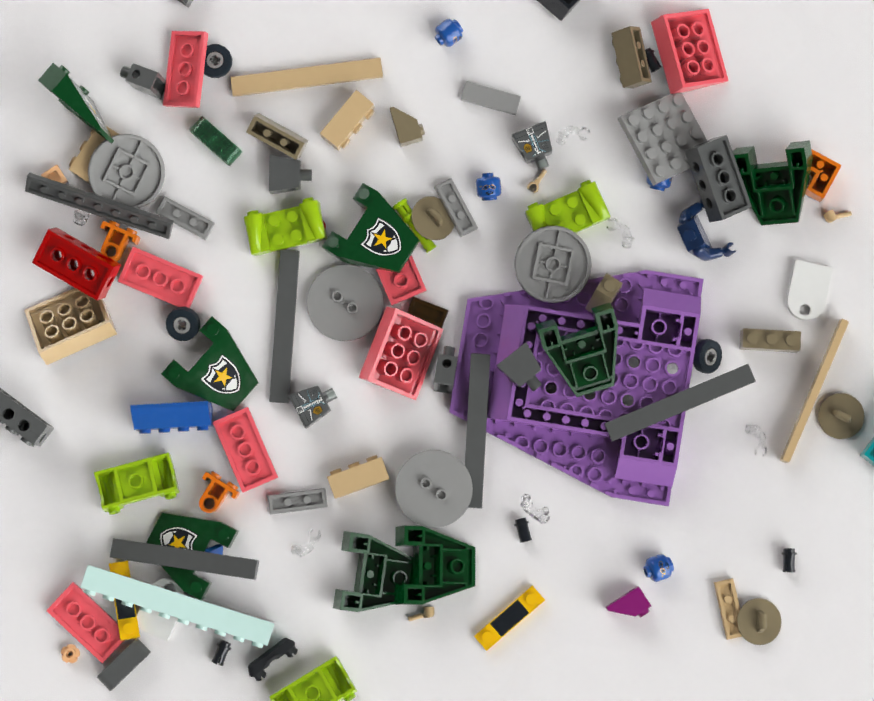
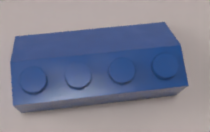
M209 401L130 405L134 430L139 431V434H149L151 430H158L159 433H168L170 429L178 428V432H187L189 428L197 427V431L209 430L208 427H213L212 403Z

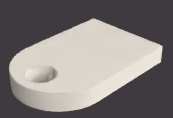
M795 260L787 295V307L794 317L800 320H812L823 312L827 301L833 267ZM801 305L808 306V315L804 316L799 312Z
M160 579L152 584L165 589L166 585L171 583L175 586V592L186 595L173 579ZM139 609L137 614L139 629L168 641L178 618L170 616V619L158 616L159 612L152 610L151 613Z

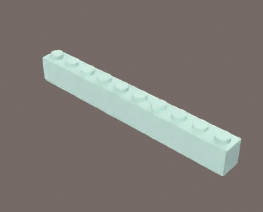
M91 565L87 566L81 588H84V593L95 596L97 592L103 594V599L114 601V598L122 600V605L132 607L135 604L141 606V611L151 613L154 610L159 612L158 616L170 619V616L178 618L177 622L186 625L189 622L196 623V628L207 631V628L215 629V634L224 637L226 633L234 635V640L244 642L247 639L252 641L251 645L263 648V645L268 646L275 624Z

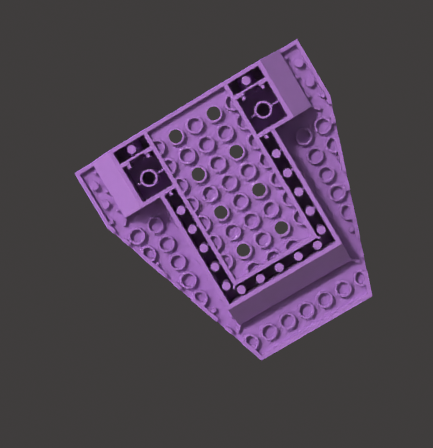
M651 270L612 276L623 283L622 288L611 303L618 323L614 386L595 391V397L592 400L586 399L584 395L576 397L541 346L535 324L554 319L560 337L594 327L593 314L585 310L603 277L588 279L585 287L576 296L558 303L539 301L531 297L524 290L467 299L449 413L467 422L471 353L491 354L487 433L610 497L669 506L671 489L677 470L686 411L615 441H611L604 423L689 388L701 314V293L704 279ZM524 343L528 344L541 368V371L535 376L542 385L534 392L527 383L519 388L496 367ZM631 357H636L639 360V366L636 368L630 367L628 360ZM674 363L677 366L675 374H670L667 371L668 364ZM548 383L556 385L557 390L555 393L550 394L546 391L545 387ZM625 395H630L633 398L631 406L623 404L622 399Z

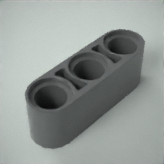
M137 638L97 678L111 691L151 651Z

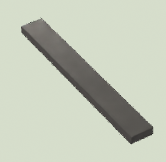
M33 173L27 175L25 192L169 239L171 236L174 220Z
M280 250L269 402L289 403L288 395H290L300 251Z
M471 353L465 466L472 479L473 493L468 508L482 509L491 354Z
M746 364L604 423L611 441H615L752 384L756 380L749 364Z
M113 538L110 558L252 580H256L259 560Z

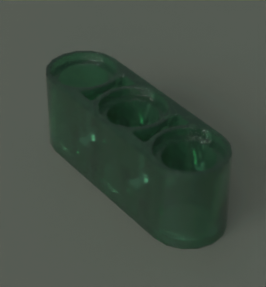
M203 116L189 130L229 166L242 153L232 141Z

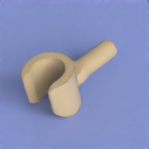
M543 169L537 179L528 184L527 189L532 184H535L537 189L534 193H537L539 184L547 171Z
M833 209L823 214L828 223L852 215L851 211L835 215Z
M423 607L424 613L408 617L409 622L420 618L433 617L435 614L434 607Z

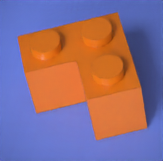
M811 149L813 161L810 176L812 178L807 185L805 194L821 202L842 165Z

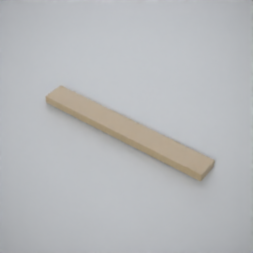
M381 58L230 78L233 97L383 78Z
M843 318L837 324L782 453L780 461L784 463L790 462L847 329L849 321Z

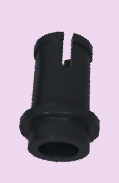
M651 48L646 49L648 66L651 73H654L662 68L654 55L655 51Z
M526 517L515 520L516 524L514 526L517 527L520 543L532 540L527 524L529 521L526 520Z
M783 548V552H781L783 555V572H795V555H797V552H795L794 548Z
M220 640L216 644L218 647L211 662L214 664L218 662V665L223 666L227 653L231 650V643Z

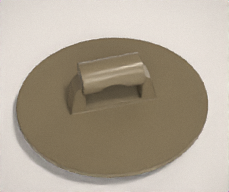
M424 197L414 205L411 214L412 223L421 236L429 240H441L452 232L454 224L440 198Z
M833 394L826 398L819 408V424L822 430L830 437L836 439L850 438L857 434L863 426V407L855 397L849 394Z
M756 598L749 600L741 607L738 613L737 625L739 632L746 641L755 645H765L772 642L778 636L781 629L779 610L772 602L766 599Z

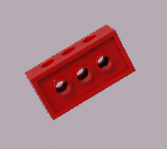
M57 227L47 230L32 261L36 266L95 300L106 297L121 267L120 263Z

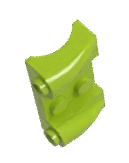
M590 180L581 183V187L575 192L544 205H539L538 202L533 203L525 211V216L533 231L546 226H560L577 233L608 220L611 216L596 182H591Z
M311 197L303 199V203H300L299 206L266 214L258 213V210L247 212L244 222L251 255L257 256L326 240L327 234L323 224L320 202Z
M169 452L94 472L100 493L102 510L109 512L110 515L120 513V509L124 508L123 505L156 496L165 497L166 500L176 498V494L180 493L172 457Z
M335 656L269 698L271 701H350L356 697L357 689L339 658Z

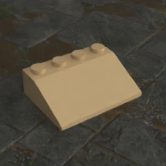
M76 288L24 310L38 353L46 365L117 335L104 300H95Z

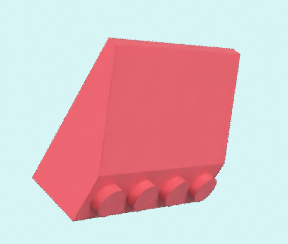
M709 9L665 14L651 22L670 94L684 93L729 81Z
M386 306L359 378L416 400L443 329L397 308Z

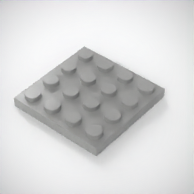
M681 92L667 95L618 118L653 186L691 169L684 150L707 141Z

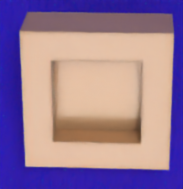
M58 165L41 174L42 177L63 184L68 182Z

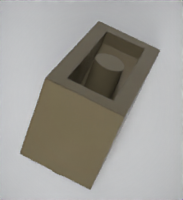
M390 107L400 146L404 147L423 141L422 135H425L423 125L418 124L416 118L395 107Z
M606 273L585 310L592 313L591 308L606 303L611 304L622 288L623 283Z

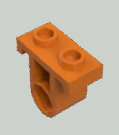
M109 220V223L103 221L100 228L106 232L108 228L110 230L101 247V253L117 262L122 258L130 238L136 245H138L141 238L137 236L135 230L130 228L126 230L119 228L120 224ZM110 248H116L114 256L110 257L107 255Z
M214 471L211 474L205 472L202 479L206 481L211 479L212 481L200 498V509L206 513L216 512L229 492L233 493L232 498L237 499L240 494L237 491L238 487L229 481L227 484L220 480L222 476ZM208 498H212L215 503L211 509H207L205 506V501Z

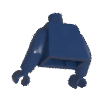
M701 199L700 203L696 202L681 212L677 229L689 253L703 261L720 258L723 255L730 257L736 252V250L731 251L729 247L734 245L732 242L725 245L722 249L712 248L697 215L704 208Z

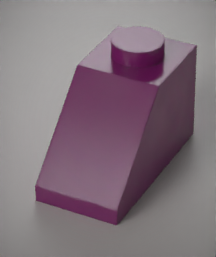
M637 586L605 608L607 611L634 617L639 615L641 618L650 612L648 608L651 607V604L640 587Z

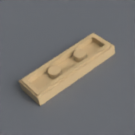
M733 578L714 582L726 640L742 637L737 625L740 606Z

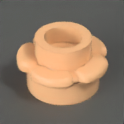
M73 644L63 647L61 650L62 660L66 663H75L80 656L79 649Z

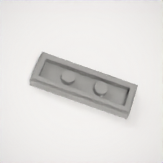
M466 81L461 101L516 115L521 96Z
M452 178L436 185L434 189L459 236L463 237L477 230L478 227Z
M165 196L155 212L162 217L174 220L173 223L205 240L215 225L214 222Z
M325 488L268 495L270 515L328 507Z

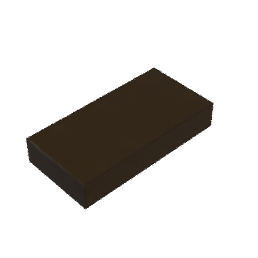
M415 297L412 298L407 311L408 314L440 328L443 327L449 312L447 309Z

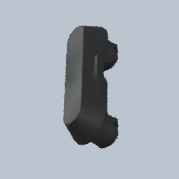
M288 638L279 641L248 665L249 676L255 677L256 681H261V677H266L264 669L273 660L279 659L284 654L287 657H293L292 653L294 655L297 654L298 649L294 646L295 642Z

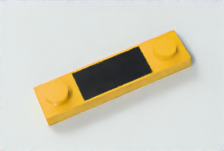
M128 561L109 564L110 572L131 578ZM114 598L120 641L140 638L135 604L132 607L121 604L122 600Z
M532 585L474 637L487 651L543 603L545 599Z

